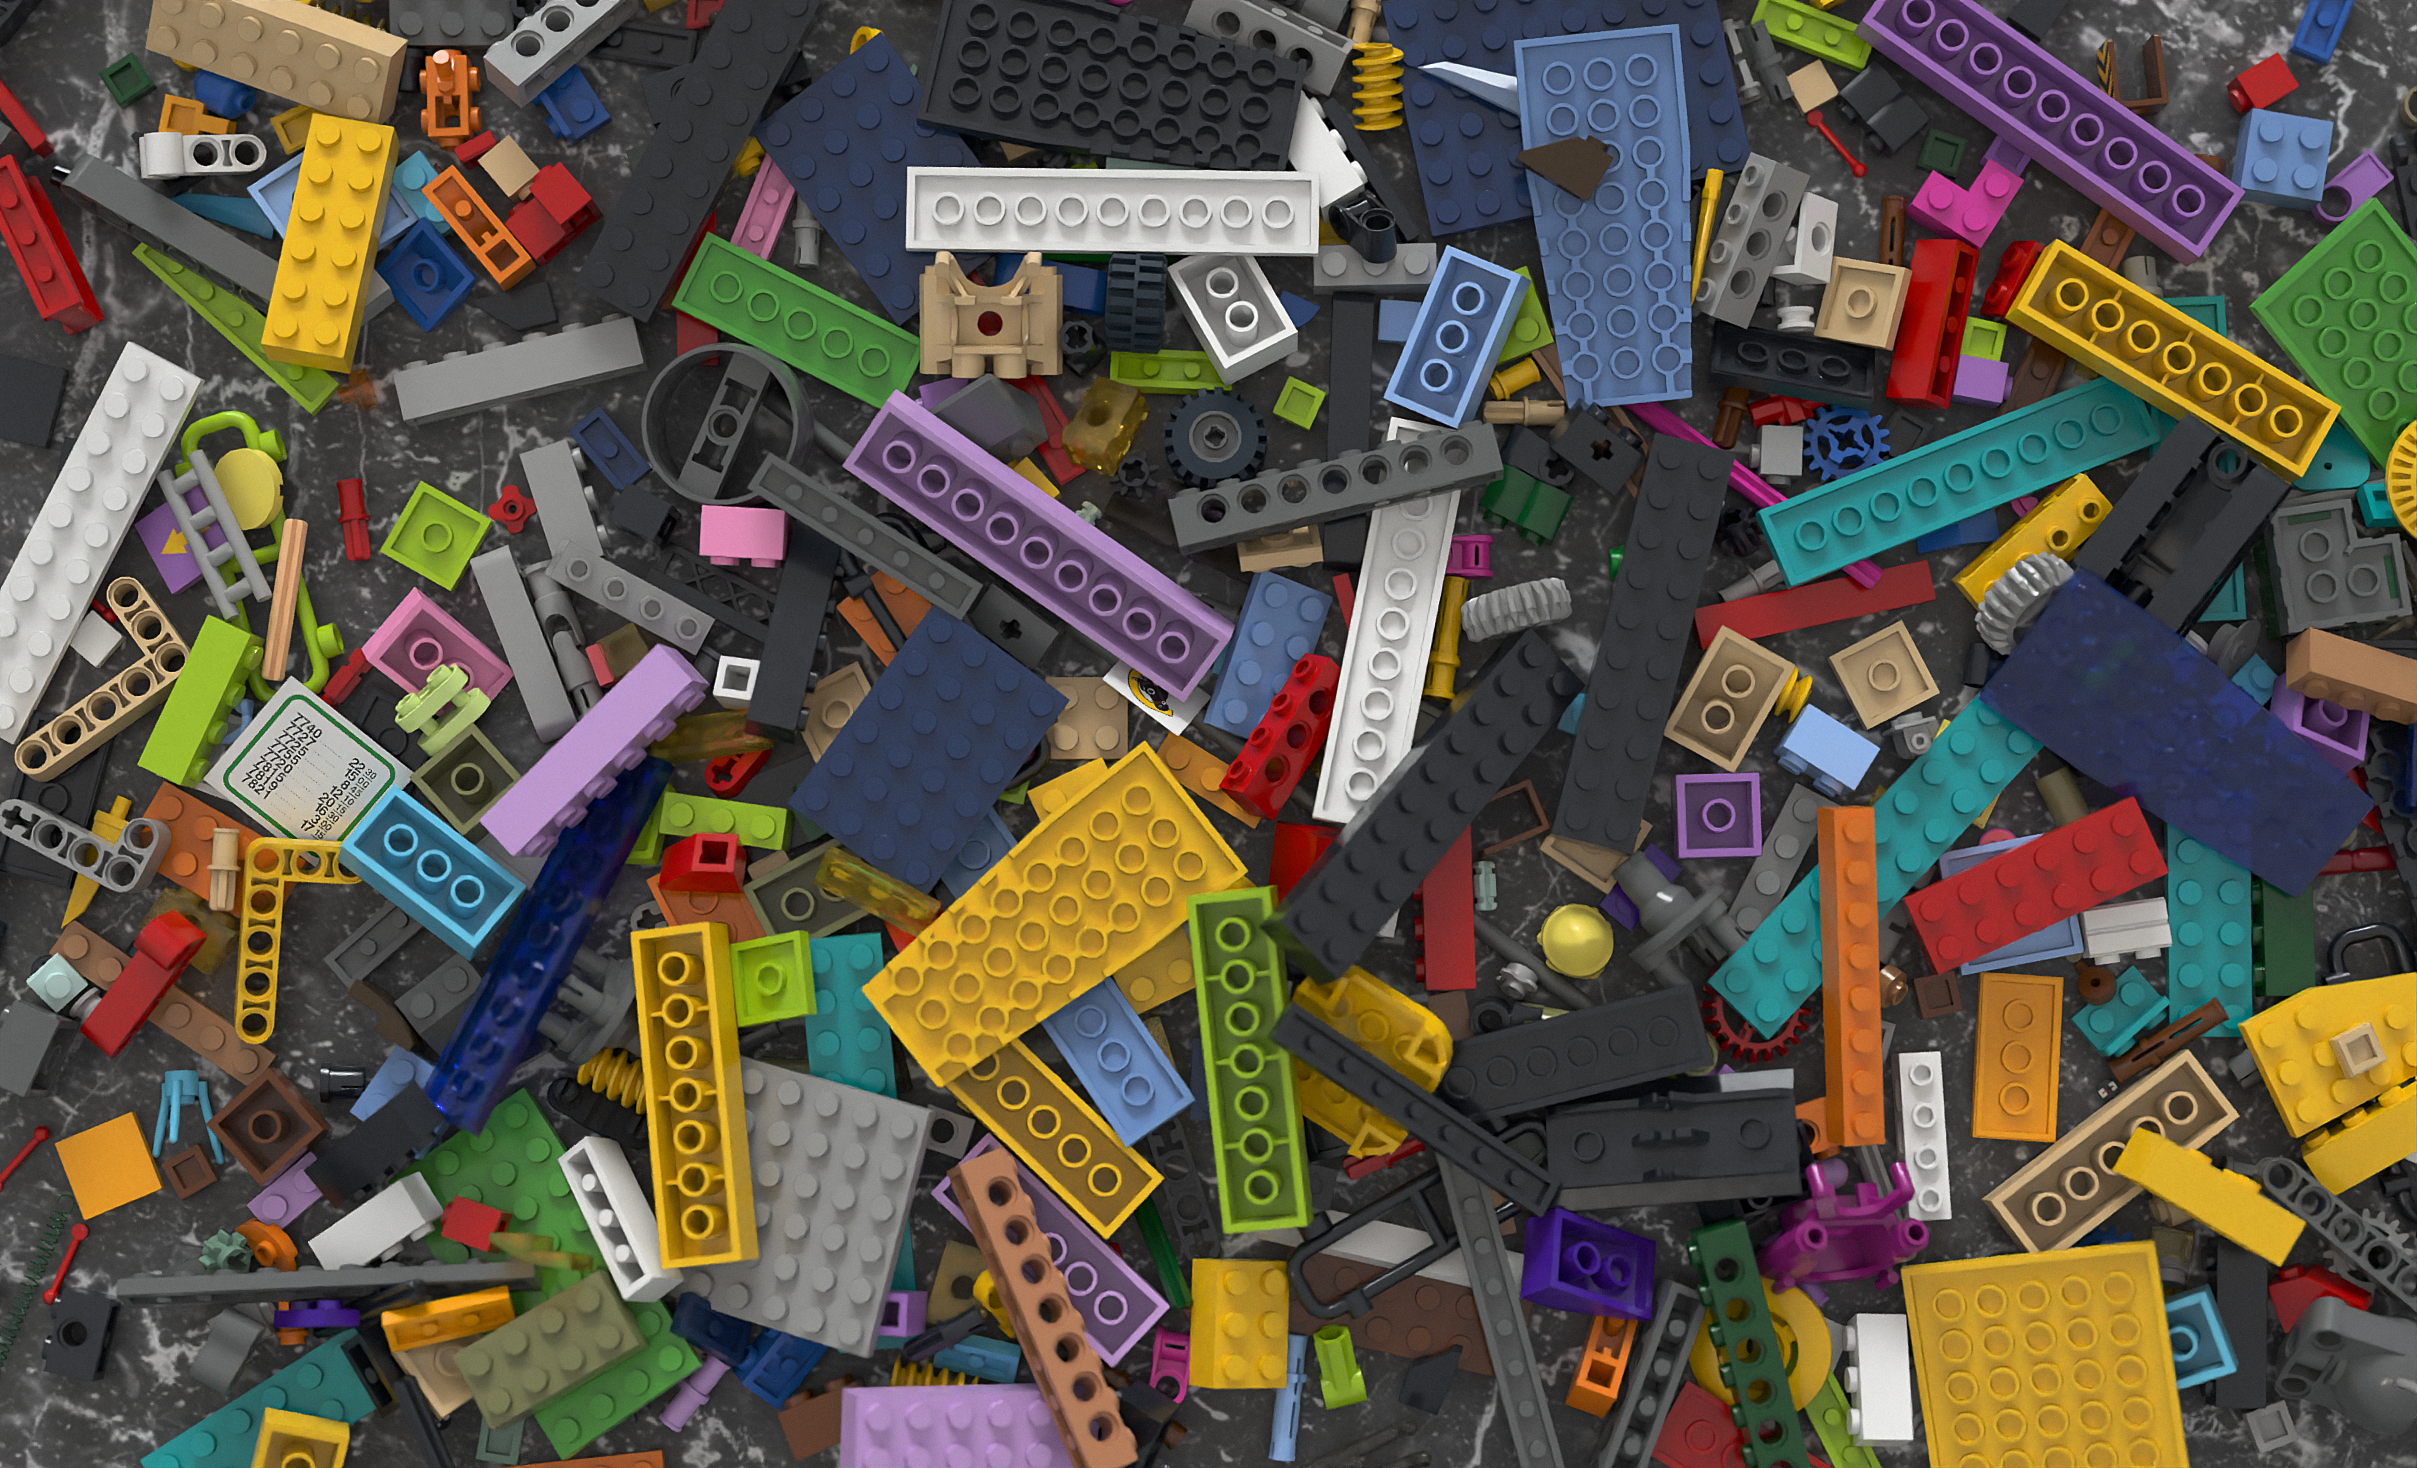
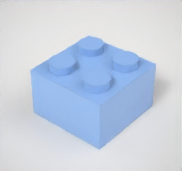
M1808 704L1801 709L1795 720L1788 726L1772 753L1780 757L1777 763L1781 767L1795 775L1804 772L1815 779L1812 785L1816 789L1830 797H1834L1835 794L1843 796L1856 789L1881 748L1816 707Z

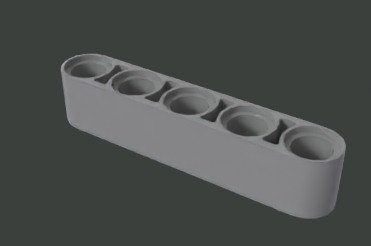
M508 544L470 560V563L533 725L541 742L547 744L564 737L579 722V715L570 692L566 690L560 675L557 659L550 648L533 607L534 601L526 580L520 574L522 570L518 560Z

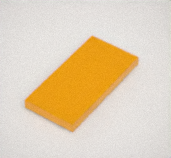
M1978 972L1970 1137L2056 1143L2064 977Z

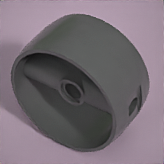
M713 343L694 348L682 354L661 371L648 391L644 403L641 421L642 437L652 466L674 491L692 502L708 506L746 508L768 501L755 492L728 500L719 497L742 445L752 435L754 418L773 375L776 376L789 398L793 415V436L790 449L784 461L800 471L803 470L814 441L815 421L813 408L801 381L784 362L774 355L755 347L736 343ZM733 354L681 472L672 458L666 437V417L671 398L680 382L695 367L711 358ZM732 415L737 421V430L734 435L727 438L723 435L720 425L724 417Z

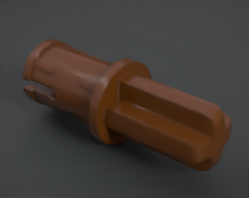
M1726 386L1723 399L1717 403V408L1720 412L1712 437V443L1724 450H1730L1735 447L1743 416H1747L1749 413V409L1746 406L1751 390Z

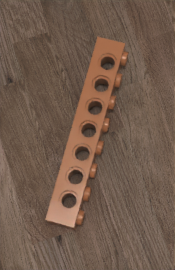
M1002 1146L950 1169L946 1173L1073 1468H1121L1138 1460L1135 1453V1438L1130 1429L1123 1425L1118 1413L1119 1401L1111 1388H1107L1101 1374L1103 1369L1101 1359L1097 1352L1090 1348L1084 1334L1086 1331L1084 1320L1081 1314L1072 1307L1067 1295L1069 1292L1068 1283L1064 1275L1059 1270H1056L1050 1256L1052 1254L1050 1241L1045 1233L1040 1232L1034 1219V1204L1028 1194L1023 1193L1017 1179L1018 1168L1011 1155L1006 1154ZM990 1186L1000 1192V1206L993 1204L989 1199L988 1191ZM1007 1225L1013 1227L1018 1234L1016 1245L1010 1243L1006 1238L1005 1229ZM1024 1264L1029 1265L1034 1271L1035 1280L1033 1284L1028 1283L1022 1275ZM1041 1303L1046 1304L1051 1310L1052 1318L1050 1323L1043 1321L1040 1317L1039 1307ZM1058 1342L1063 1343L1068 1350V1360L1066 1363L1061 1361L1056 1354ZM1075 1381L1081 1383L1085 1389L1083 1402L1079 1401L1073 1393ZM1092 1420L1098 1422L1101 1426L1102 1437L1100 1441H1097L1091 1435L1090 1424Z

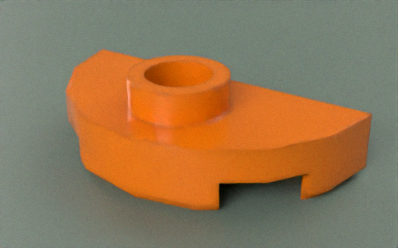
M252 1218L235 1229L247 1238L246 1244L254 1251L255 1257L261 1265L266 1268H276L282 1272L297 1271L294 1259L298 1255L297 1248L290 1237L278 1225L272 1223L268 1226L257 1218Z

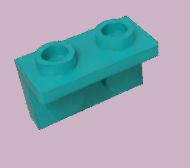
M2129 965L2116 977L2117 992L2110 1002L2100 1006L2086 1003L2068 1019L2101 1057L2112 1054L2116 1057L2121 1056L2135 1044L2136 1041L2132 1036L2143 1027L2147 1030L2152 1029L2167 1015L2163 1009L2171 1003L2166 996H2160L2134 965Z

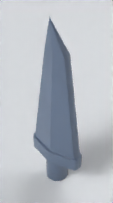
M1446 61L1417 67L1510 111L1520 118L1516 77Z

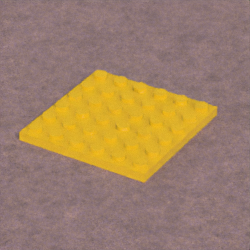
M2155 1240L1902 1266L1901 1276L1931 1468H2190Z

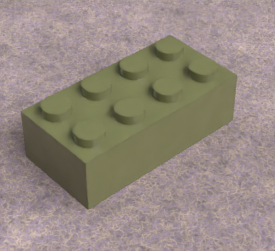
M835 838L743 886V890L767 937L799 930L808 931L809 939L835 936L911 894Z
M598 1270L452 1356L490 1429L507 1430L649 1347L650 1344L627 1301H624L611 1272Z

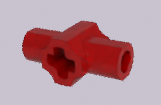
M1767 393V398L1749 403L1747 408L1749 409L1748 414L1754 429H1759L1762 425L1778 423V426L1801 424L1814 417L1812 410L1830 404Z

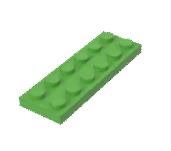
M707 232L671 304L672 307L752 347L766 351L782 362L878 410H881L896 389L904 394L920 362L919 337L710 232Z

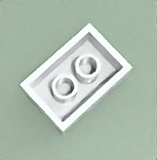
M1191 255L1167 267L1168 288L1225 387L1298 350V331L1254 256Z

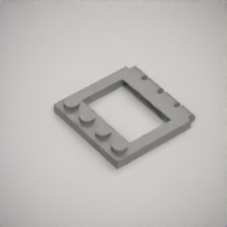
M1798 783L1793 784L1762 844V856L1754 859L1727 911L1746 936H1750L1780 904L1818 831L1817 808L1840 807V805ZM1933 864L1912 888L1919 890L1928 886L1937 866ZM1899 901L1878 922L1879 963L1884 965L1888 964L1901 938L1900 934L1889 929L1890 924L1893 923L1906 929L1909 923Z

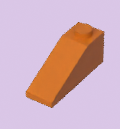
M453 164L421 189L426 198L504 292L511 289L537 268L529 254Z
M1593 1315L1574 1369L1565 1405L1604 1419L1616 1400L1638 1321Z

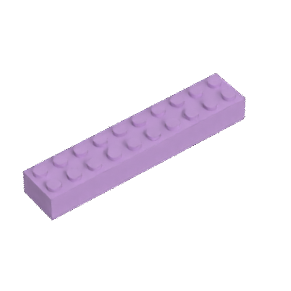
M897 389L885 402L842 466L1183 703L1232 637L1236 626L1234 623Z

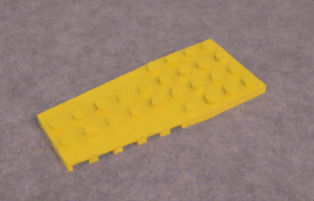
M1144 741L1047 816L1009 851L1001 861L983 875L975 885L917 936L909 946L891 960L870 982L865 984L862 992L938 1088H941L1154 947L1188 920L1187 896L1198 893L1225 891L1244 876L1248 870L1148 743Z

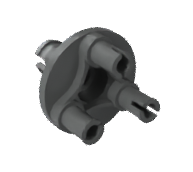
M1638 850L1611 874L1614 880L1618 881L1625 894L1639 909L1640 924L1650 935L1629 957L1635 964L1638 963L1647 974L1651 972L1665 989L1693 982L1670 957L1673 953L1671 949L1679 942L1685 940L1705 963L1707 969H1709L1717 960L1719 961L1726 954L1732 955L1750 939L1725 911L1728 907L1719 897L1725 889L1718 881L1696 898H1693L1686 888L1671 884L1660 870L1645 857L1646 854Z
M576 940L567 950L563 963L569 964L592 978V984L595 986L592 988L571 974L563 984L574 989L578 994L576 995L570 990L561 987L557 997L581 1011L575 1019L567 1020L544 1006L543 1003L538 1002L529 1013L525 1025L556 1042L555 1047L566 1052L568 1060L578 1066L590 1061L603 1046L607 1049L624 1048L635 1056L642 1058L637 999L634 996L636 988L633 961L625 960L621 963L611 956L605 958L581 944L579 940Z

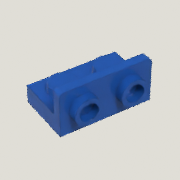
M576 63L532 100L536 107L543 103L551 116L544 120L557 140L565 136L571 146L576 145L613 121Z
M762 1326L760 1335L751 1345L746 1346L742 1363L733 1366L732 1371L741 1384L779 1410L783 1406L784 1401L791 1396L830 1346Z

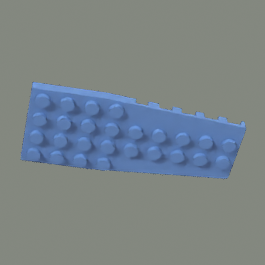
M1679 24L1513 41L1523 150L1577 136L1586 140L1587 136L1590 135L1609 146L1607 154L1614 157L1586 204L1525 169L1567 407L1570 409L1579 398L1588 405L1596 402L1602 407L1692 397L1690 141Z

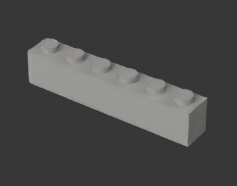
M616 313L603 317L601 324L587 327L584 322L573 323L562 327L563 333L547 336L546 332H536L523 336V342L507 346V343L504 341L484 345L482 347L483 352L467 355L466 351H457L444 355L442 362L429 365L427 361L407 363L403 365L404 371L393 373L403 420L409 426L414 427L647 371L649 368L639 325L633 316L626 317L625 313Z

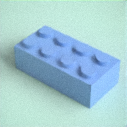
M1447 245L1383 398L1456 429L1463 423L1473 421L1531 280Z

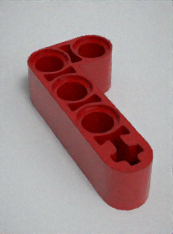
M171 910L153 919L134 942V946L138 949L137 953L86 1019L79 1032L107 1056L114 1059L132 1041L202 948L208 936L177 910Z

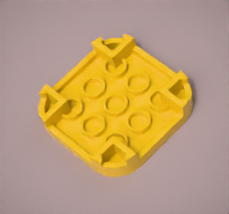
M1352 965L1339 981L1317 986L1307 976L1297 987L1291 1002H1295L1430 1094H1433L1447 1071L1453 1055L1451 1036L1444 1023L1433 1013L1355 965ZM1296 1059L1302 1115L1351 1145L1347 1152L1348 1154L1360 1159L1364 1155H1383L1388 1152L1392 1154L1409 1134Z

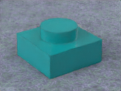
M2385 483L2362 484L2355 493L2366 527H2402L2393 515L2388 503Z

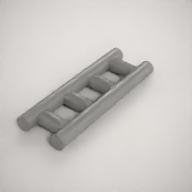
M201 449L188 455L193 469L175 479L172 471L169 469L158 473L156 478L225 622H230L241 616L235 604L239 600L253 592L257 602H263L270 599L273 594ZM201 484L211 505L192 515L183 494ZM218 520L228 541L210 552L200 530ZM236 556L245 578L228 588L218 566Z

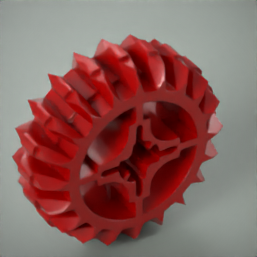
M1716 970L1712 971L1710 976H1712L1716 972ZM1707 984L1703 985L1702 991L1713 995L1712 1001L1705 1000L1699 1002L1700 1008H1711L1712 1016L1703 1017L1704 1025L1714 1022L1716 1029L1710 1031V1033L1715 1038H1718L1720 1035L1724 1038L1719 1044L1720 1052H1725L1731 1045L1735 1046L1732 1052V1059L1735 1061H1739L1743 1056L1744 1050L1748 1051L1747 1060L1749 1064L1757 1063L1758 1051H1761L1766 1063L1773 1062L1772 1048H1775L1777 1053L1784 1057L1789 1053L1784 1044L1785 1040L1794 1046H1798L1801 1043L1799 1037L1792 1033L1794 1028L1803 1032L1808 1031L1809 1025L1798 1021L1799 1015H1811L1812 1009L1803 1007L1798 1008L1782 1025L1781 1030L1771 1039L1761 1043L1749 1042L1752 1033L1756 1031L1740 1016L1741 1020L1738 1028L1740 1031L1738 1036L1735 1035L1728 1027L1724 1018L1723 1002H1726Z

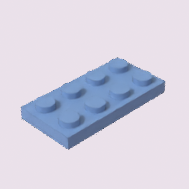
M1270 571L1254 573L1203 723L1249 740L1250 733L1263 719L1270 708L1271 701L1281 691L1292 674L1295 664L1302 659L1305 653L1314 654L1333 597Z

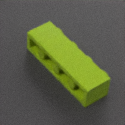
M208 615L137 765L178 785L195 789L197 784L202 782L209 772V758L215 745H219L226 736L228 730L226 722L232 709L236 708L244 698L246 692L244 684L250 671L256 669L263 657L262 646L266 639L232 623L225 622L223 619Z

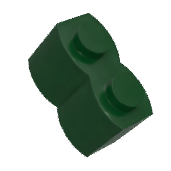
M1502 463L1504 469L1503 480L1489 483L1478 506V511L1484 514L1482 520L1504 530L1506 525L1514 527L1521 531L1519 538L1533 546L1541 547L1543 543L1551 545L1574 497L1512 466Z

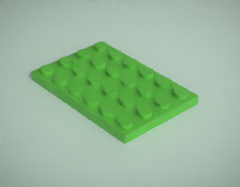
M2368 198L2248 308L2314 390L2342 407L2337 415L2338 420L2358 445L2368 454V457L2375 466L2385 474L2389 454L2396 440L2414 421V416H2417V248L2377 198Z

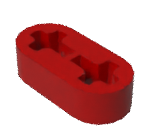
M745 727L740 728L734 733L705 769L704 778L706 784L715 796L729 799L743 790L771 755V745L768 738L746 734ZM747 742L750 744L757 743L759 748L755 752L751 749L745 751L743 746ZM721 773L724 775L731 774L732 780L730 782L724 780L719 782L717 777Z

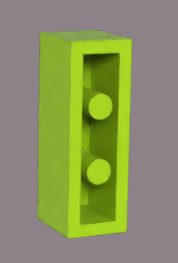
M665 792L659 833L690 837L696 833L738 834L742 845L790 852L795 815L789 809Z

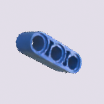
M998 253L991 287L1000 286L1012 280L1025 256L1013 253ZM1042 259L1041 266H1057V274L1063 275V311L1092 317H1105L1107 272ZM1029 286L1024 294H1029Z

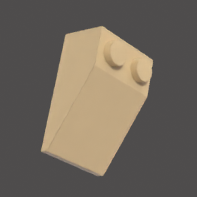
M1722 625L1672 706L1664 735L1728 771L1735 773L1796 665Z

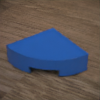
M1285 290L1282 291L1279 298L1296 329L1310 323L1320 310V306Z

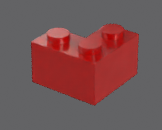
M561 162L557 163L554 167L552 165L544 167L534 176L532 180L534 184L529 187V190L535 197L530 202L524 200L513 207L508 214L509 219L504 223L541 267H544L604 216L593 199Z

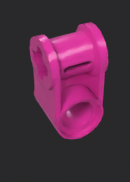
M1489 535L1452 536L1445 576L1465 578V580H1487L1494 578V572L1489 569L1490 545L1494 544V537Z
M1158 1324L1151 1360L1153 1366L1149 1385L1156 1389V1383L1160 1378L1164 1376L1174 1377L1180 1384V1391L1172 1400L1179 1404L1185 1397L1189 1379L1190 1334L1165 1330L1164 1325ZM1169 1343L1184 1346L1185 1349L1181 1350L1166 1347L1165 1344Z

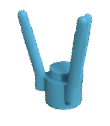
M176 1070L165 1072V1083L162 1084V1098L152 1150L153 1157L157 1158L160 1156L170 1106L169 1140L171 1143H176L178 1140L180 1106L195 1105V1097L199 1098L205 1124L213 1118L208 1099V1082H199V1071ZM206 1125L216 1162L222 1165L225 1159L221 1142Z

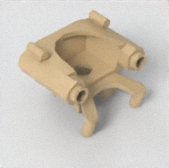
M938 251L935 264L925 266V273L919 274L920 373L952 374V377L981 378L985 375V371H993V375L997 378H1025L1026 371L1027 374L1031 375L1063 374V352L1060 348L1061 335L1059 333L1063 326V275L1057 274V266H1041L1042 253L1029 252L1025 255L1012 280L1000 286L985 287L974 284L966 279L950 252ZM1029 286V294H1024ZM986 311L998 313L1003 321L1001 331L994 336H987L978 328V318Z

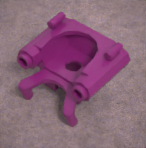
M1897 1162L1891 1166L1890 1171L1897 1189L1883 1199L1879 1198L1877 1183L1855 1184L1856 1196H1835L1834 1184L1827 1183L1822 1166L1818 1164L1809 1166L1806 1174L1813 1199L1786 1207L1780 1219L1784 1229L1775 1241L1763 1247L1757 1253L1756 1264L1761 1276L1775 1280V1283L1771 1286V1291L1775 1295H1780L1797 1284L1861 1282L1876 1275L1879 1278L1875 1281V1287L1879 1291H1883L1899 1281V1275L1893 1271L1892 1266L1926 1248L1929 1239V1232L1923 1221L1912 1217L1901 1221L1892 1213L1913 1200L1916 1192L1905 1162Z

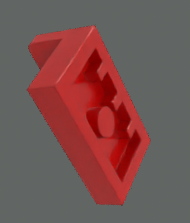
M2014 240L2011 242L2002 255L2001 266L1993 283L1985 292V301L1980 313L1986 317H1999L2028 336H2035L2009 321L2005 316L2044 248H2046L2037 241Z

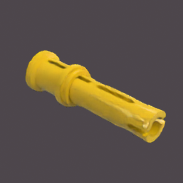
M1444 576L1435 639L1432 651L1429 653L1425 688L1422 689L1421 694L1423 699L1451 703L1456 697L1453 693L1456 670L1460 669L1462 665L1460 656L1457 655L1462 629L1461 607L1466 601L1470 582L1465 580V578Z

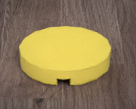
M249 448L229 451L219 460L214 470L218 483L241 530L264 528L276 519L282 507L284 497L280 496V485H283L282 474L275 461L264 451Z

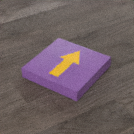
M201 484L183 494L192 515L211 505ZM168 501L134 524L172 595H180L204 578ZM218 520L200 530L210 552L228 541Z

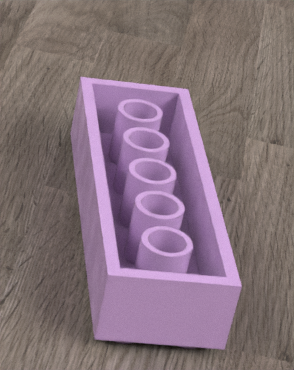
M657 644L479 821L513 857L535 858L537 855L540 857L545 856L557 845L559 840L556 836L566 826L571 829L584 819L588 814L585 807L595 797L600 800L607 796L618 783L615 778L625 768L630 771L642 762L647 755L644 749L654 739L659 742L666 738L676 727L674 720L684 710L688 713L694 710L705 699L706 695L703 691L710 684L677 649Z
M988 1132L958 1165L1002 1146L1006 1154L1012 1156L1018 1168L1017 1179L1023 1193L1028 1194L1034 1204V1219L1040 1232L1045 1233L1052 1247V1254L1050 1256L1056 1270H1059L1064 1275L1068 1283L1069 1292L1067 1295L1072 1307L1081 1314L1086 1327L1084 1334L1088 1344L1113 1368L1171 1306L1170 1303L991 1132ZM947 1175L931 1194L972 1233ZM990 1186L988 1191L989 1199L993 1204L1000 1206L1001 1194L996 1188ZM1007 1225L1005 1229L1006 1238L1010 1243L1016 1245L1018 1234L1013 1227ZM1024 1264L1022 1275L1028 1283L1033 1284L1035 1280L1034 1271L1029 1265Z
M1075 1382L1073 1393L1079 1401L1083 1402L1085 1389L1081 1383ZM1037 1383L843 1388L840 1468H1073ZM1092 1420L1090 1432L1097 1441L1098 1422Z

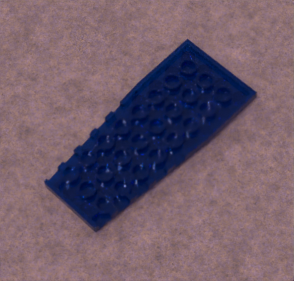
M2078 565L1978 695L1979 700L2078 770L2126 798L2134 796L2139 806L2295 898L2304 892L2375 805L2374 797L2370 793L2367 794L2349 779L2346 773L2339 767H2334L2317 752L2315 747L2306 740L2303 741L2291 731L2274 713L2271 714L2255 701L2254 696L2224 675L2217 665L2187 640L2081 565Z

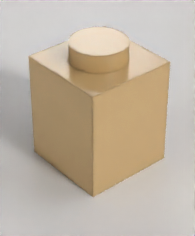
M510 135L506 136L478 160L515 206L521 201L527 200L529 202L535 197L529 190V187L534 184L532 180L540 170Z

